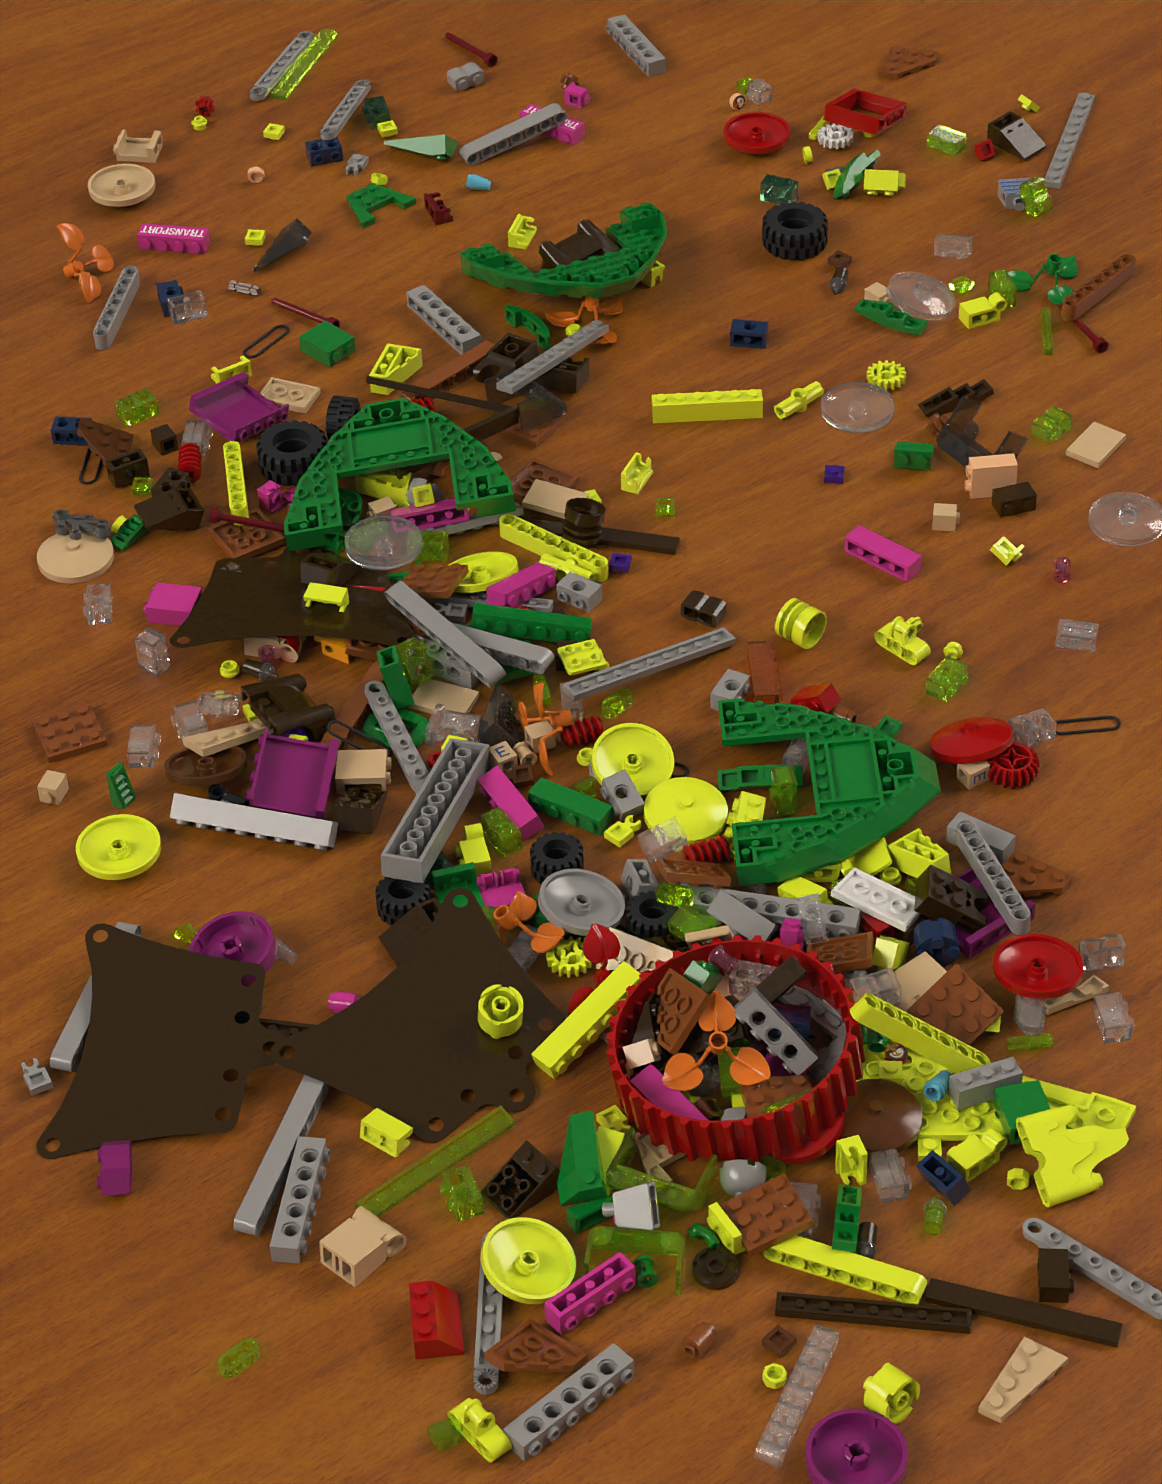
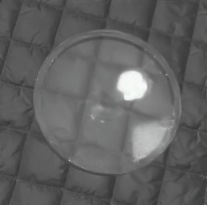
M914 271L899 272L890 278L886 291L890 301L901 311L913 317L936 321L949 317L954 311L956 305L954 293L946 284L930 275Z
M851 382L835 386L828 390L821 400V415L823 419L832 427L845 432L866 433L875 431L887 425L894 416L895 404L892 396L883 388L869 383Z
M1110 493L1098 498L1091 505L1088 522L1091 530L1099 538L1109 543L1121 546H1140L1150 543L1161 536L1162 506L1154 499L1139 493Z
M380 515L366 518L353 525L345 536V551L349 559L355 564L371 570H392L403 567L416 559L422 549V534L419 528L411 521L398 516Z

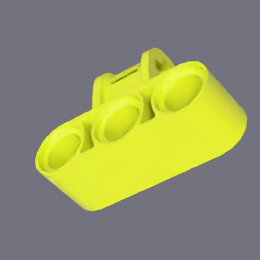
M897 616L892 622H889L874 634L875 640L880 646L911 665L918 664L931 653L929 645L916 636L917 627L914 624L905 622L901 616Z
M467 1398L448 1411V1418L452 1425L488 1462L492 1463L512 1449L510 1439L495 1423V1416L482 1407L479 1399Z

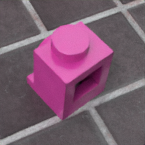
M572 82L564 89L565 104L582 109L590 101L588 89L577 86L576 83Z
M270 480L257 489L259 507L267 512L274 514L286 505L282 498L281 486Z
M784 918L780 929V939H782L783 945L791 946L797 943L801 945V950L803 949L805 930H801L802 921L796 918Z

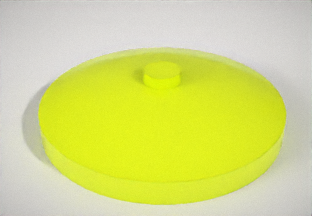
M505 552L472 554L451 563L468 565L469 573L454 591L458 593L486 591L487 587L519 571L517 559Z
M623 723L607 729L599 736L593 747L591 766L597 781L601 785L604 778L625 769L641 798L644 799L656 785L671 778L674 769V754L665 737L655 729L638 723ZM622 794L616 795V796H618V797L626 798V797H625L624 795H622Z
M678 777L663 781L648 793L644 802V820L649 830L659 839L673 845L683 846L687 844L690 846L693 842L698 844L700 840L706 842L707 838L714 839L715 836H718L723 831L726 825L728 806L724 796L716 787L700 779Z
M129 814L107 816L93 822L82 831L76 842L77 860L82 869L94 877L105 880H122L137 876L149 869L156 862L161 852V839L157 828L150 821Z
M518 1217L500 1222L488 1233L481 1249V1265L488 1281L501 1294L517 1302L544 1304V1302L570 1286L575 1275L576 1257L569 1241L560 1231L541 1220Z

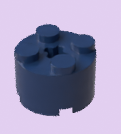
M937 918L938 921L931 922L930 919L924 920L915 927L913 932L916 957L926 951L938 964L945 968V966L953 963L960 956L955 925L943 918Z

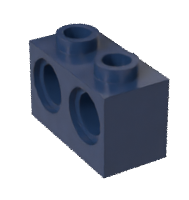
M338 137L332 140L319 139L305 142L306 155L311 167L343 161L342 145Z
M56 416L51 427L53 444L87 446L88 442L76 434L81 417Z

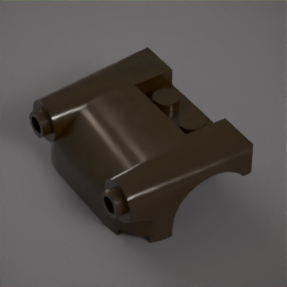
M582 220L577 225V232L556 244H553L551 241L541 243L539 246V254L542 257L541 269H551L557 265L572 264L576 260L584 261L591 256L599 257L607 252H618L621 248L590 220Z
M300 674L241 686L242 701L248 699L251 711L269 730L276 728L277 736L283 737L290 730L296 727H303L306 732L312 731L314 741L317 742L322 740L326 733L327 724L335 717L332 706H329L327 703L316 705L304 692L307 683Z

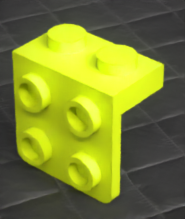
M594 639L566 645L557 649V653L569 675L592 670L598 672L609 668L608 662L603 657L602 650L599 649Z
M741 791L739 799H734L732 805L733 813L729 812L726 824L729 827H726L724 833L729 848L733 842L732 823L763 820L765 797Z
M885 837L846 860L841 861L842 874L846 876L855 867L874 876L891 866L892 859Z
M717 1202L709 1205L707 1222L710 1228L715 1231L722 1243L733 1254L737 1255L745 1251L746 1249L742 1243V1234Z

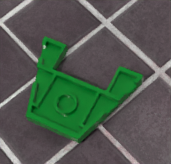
M375 183L346 195L347 202L352 211L355 212L356 218L360 221L363 229L376 223L375 217L370 213L393 202L404 210L416 205L415 197Z

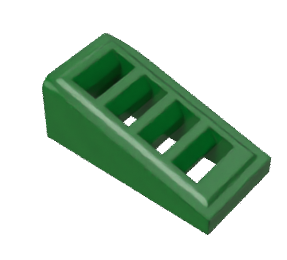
M134 514L110 541L114 547L124 551L148 533L149 530L146 529L140 517Z
M119 762L106 774L111 804L120 809H125L136 797L124 765Z
M610 1196L566 1208L567 1224L575 1234H579L610 1218L603 1216L602 1204L613 1202V1197Z

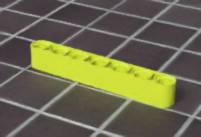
M230 441L223 445L231 515L249 518L240 444L237 441ZM233 523L236 526H243L242 524Z
M504 514L499 518L500 536L503 539L540 556L545 553L563 561L571 558L578 563L579 567L596 573V582H603L608 579L607 558L512 514Z
M865 993L850 1008V1014L857 1022L955 1073L991 1063L989 1058L981 1051L870 993Z
M797 1235L762 1251L764 1257L772 1262L902 1303L919 1304L927 1286L926 1278L916 1272L848 1251L833 1250L832 1246Z

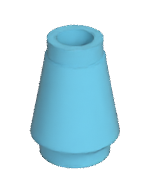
M474 173L473 175L468 174L466 187L470 188V190L489 191L491 181Z
M942 1070L925 1083L924 1094L929 1100L938 1101L945 1097L949 1086L950 1072Z

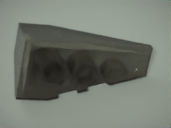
M295 219L279 232L272 241V245L265 251L266 254L261 257L253 268V271L256 272L301 245L304 247L310 239L308 237L312 232L299 219Z
M498 683L493 689L480 722L477 739L479 743L489 744V747L506 741L513 749L515 744L525 741V737L518 729L521 723L514 715L517 710L513 696Z

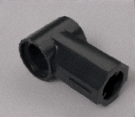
M222 784L211 785L208 789L210 800L249 806V800L227 792L226 787Z

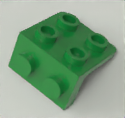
M897 442L894 448V467L931 470L934 445Z
M474 862L432 871L433 890L440 904H442L449 891L456 888H464L473 893L482 910L485 908L476 881ZM457 895L453 898V904L456 907H464L468 903V899L464 895Z

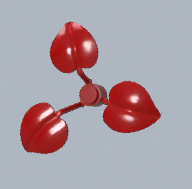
M593 923L584 939L583 953L586 959L592 963L599 964L604 961L600 969L594 973L593 979L596 983L595 988H597L612 973L605 968L608 964V959L618 957L620 943L611 930L600 924ZM582 986L574 992L569 1003L568 1016L594 991L590 986Z

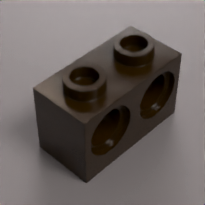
M168 468L151 488L152 497L173 488H191L189 472Z

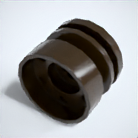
M588 498L568 500L561 532L563 538L581 545L598 543L602 534L603 526L601 524L604 521L605 506L598 501Z

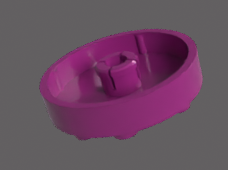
M246 911L226 913L209 921L196 933L189 947L191 952L211 957L259 964L264 968L265 974L273 965L278 949L276 938L268 922L261 916ZM247 974L241 979L242 985L246 987L256 982V977L252 974Z
M846 1409L824 1417L811 1430L806 1442L805 1464L812 1484H902L907 1472V1444L899 1428L886 1417L869 1410Z

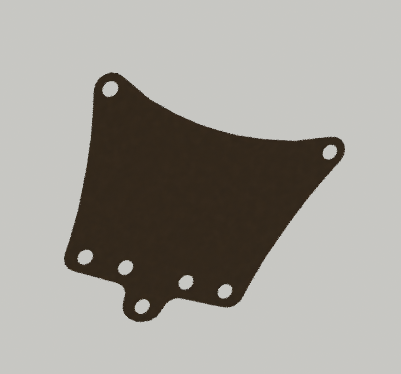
M287 546L283 553L277 557L225 558L217 561L208 585L198 603L169 641L174 647L188 648L218 641L253 637L319 636L363 640L388 646L396 645L398 648H410L418 643V638L403 614L387 600L384 594L391 587L385 561L376 558H350L363 563L372 562L375 564V567L371 569L362 567L344 583L346 585L341 586L348 588L349 604L344 612H339L341 606L313 601L310 607H305L307 601H304L303 596L309 584L301 582L300 562L310 553H321L319 547L308 548L309 551L307 553L289 552ZM230 562H237L240 564V566L235 569H230L226 565ZM276 562L278 566L271 569L266 568L265 564ZM349 585L381 587L386 589L383 591H378ZM188 637L191 641L186 644H180L177 642V639ZM400 637H408L411 639V642L401 644L397 640Z
M456 888L449 891L445 896L429 929L396 969L366 995L344 1010L316 1026L277 1041L272 1046L271 1057L280 1066L322 1081L374 1109L378 1108L412 1127L413 1133L422 1140L435 1143L444 1139L483 1105H496L508 1112H517L528 1107L534 1100L536 1091L534 1084L526 1074V1066L533 1059L531 1054L565 1020V1016L532 982L492 928L473 893L464 888ZM457 895H464L468 899V903L464 907H456L453 904V898ZM493 985H502V987L507 988L509 986L513 987L523 998V1020L521 1027L512 1035L501 1037L500 1039L492 1038L478 1023V1002L480 996L485 989ZM540 1019H551L554 1023L553 1028L549 1031L541 1030L538 1026ZM512 1046L521 1047L524 1052L523 1056L520 1059L510 1058L508 1055L509 1048ZM281 1047H293L295 1051L294 1056L290 1059H283L279 1055ZM466 1089L473 1090L476 1093V1099L471 1103L463 1102L460 1097L462 1091ZM511 1090H523L525 1098L521 1102L512 1101L509 1097ZM432 1118H440L444 1122V1127L440 1131H432L428 1126L429 1121Z
M102 923L92 926L85 935L92 969V1004L87 1038L79 1066L64 1101L37 1142L39 1155L43 1158L54 1159L101 1147L103 1142L136 1141L185 1134L224 1133L232 1130L239 1118L249 1073L258 1067L275 1064L271 1054L268 1055L263 1052V1045L271 1041L276 1043L284 1038L280 1032L267 1029L259 1022L265 982L264 968L256 963L211 957L171 947L139 937L109 924ZM96 931H106L108 933L107 939L103 942L94 941L93 935ZM252 974L256 977V983L253 986L246 987L241 983L242 977ZM240 1011H245L249 1013L250 1019L247 1023L238 1024L234 1019L235 1015ZM286 1046L281 1047L279 1050L281 1057L284 1056ZM228 1069H235L239 1073L238 1078L233 1082H227L223 1078L224 1072ZM225 1107L230 1110L231 1115L227 1120L220 1121L216 1119L215 1112L219 1108ZM51 1138H57L60 1141V1147L53 1152L47 1151L45 1149L46 1141Z

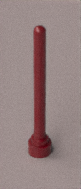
M449 32L445 33L447 39L482 58L489 67H494L497 64L498 57L493 53L486 54Z
M278 298L272 299V304L318 323L327 321L338 328L340 327L339 319L334 317L324 318Z
M1062 303L1059 304V308H1060L1061 311H1062ZM1079 318L1072 321L1092 341L1093 349L1097 353H1104L1108 349V342L1104 338L1097 337Z
M211 507L208 522L211 523L226 521L285 533L283 524L225 514L219 511V508Z

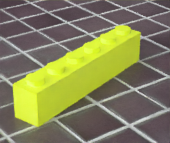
M750 389L652 395L653 423L763 418L762 390Z
M623 961L531 1054L536 1066L553 1079L563 1074L568 1066L575 1059L579 1058L591 1043L598 1039L606 1027L610 1026V1017L618 1015L617 1002L626 1000L627 987L636 986L640 982L639 975L641 973Z

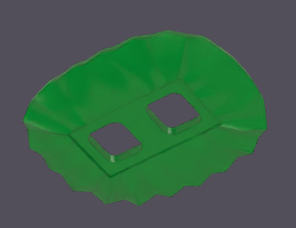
M396 709L406 729L412 730L410 737L415 747L422 745L431 732V724L428 719L412 711ZM372 712L362 725V733L392 749Z

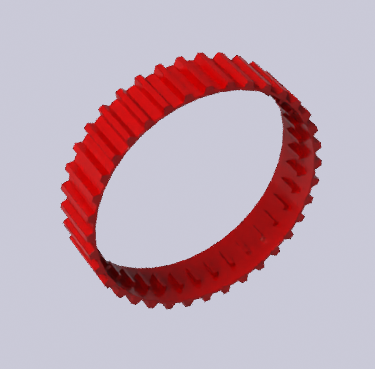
M734 935L731 941L723 942L718 937L713 938L711 944L704 946L697 942L692 944L691 950L684 953L679 950L672 952L673 958L666 962L661 960L655 962L656 968L650 973L642 972L639 975L640 982L636 986L627 987L626 1000L617 1002L618 1015L610 1017L609 1020L612 1032L606 1035L609 1047L606 1051L621 1108H624L629 1123L635 1122L637 1132L641 1135H650L652 1145L657 1147L664 1144L667 1146L669 1154L673 1156L679 1152L687 1154L688 1161L694 1162L700 1157L708 1159L709 1165H715L719 1160L730 1161L750 1158L755 1163V1161L760 1162L761 1156L769 1154L775 1158L780 1157L782 1150L789 1147L797 1150L801 1148V1141L806 1138H818L820 1136L819 1129L824 1125L833 1126L836 1123V1113L838 1111L846 1112L848 1109L847 1098L848 1096H856L858 1092L856 1080L863 1078L861 1063L865 1062L861 1025L850 1014V1008L855 1004L853 991L851 988H846L845 979L841 973L834 974L831 962L821 963L817 952L805 953L801 950V945L797 943L791 946L783 945L780 938H775L772 942L762 941L761 935H755L752 940H742L740 935ZM793 955L808 972L795 986L808 990L824 999L840 1014L842 1021L845 1022L846 1044L837 1063L828 1075L811 1091L796 1101L780 1109L750 1118L710 1121L688 1118L666 1111L642 1097L631 1086L625 1065L627 1061L623 1047L632 1044L645 1002L653 991H657L658 985L669 968L683 975L693 960L699 962L704 960L707 963L709 961L720 968L718 972L723 976L728 973L744 980H764Z

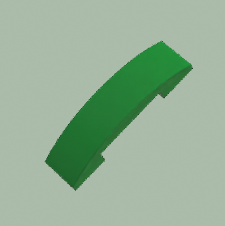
M508 304L504 306L505 320L515 328L522 325L537 337V344L546 351L551 348L549 330L539 317L517 306Z

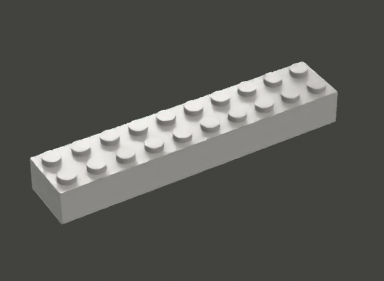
M449 739L381 854L382 876L415 883L424 882L479 785L477 779L484 775L490 766L489 744Z

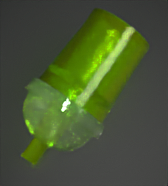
M935 1196L923 1206V1230L929 1235H938L942 1232L944 1218L947 1214L946 1205L938 1196Z

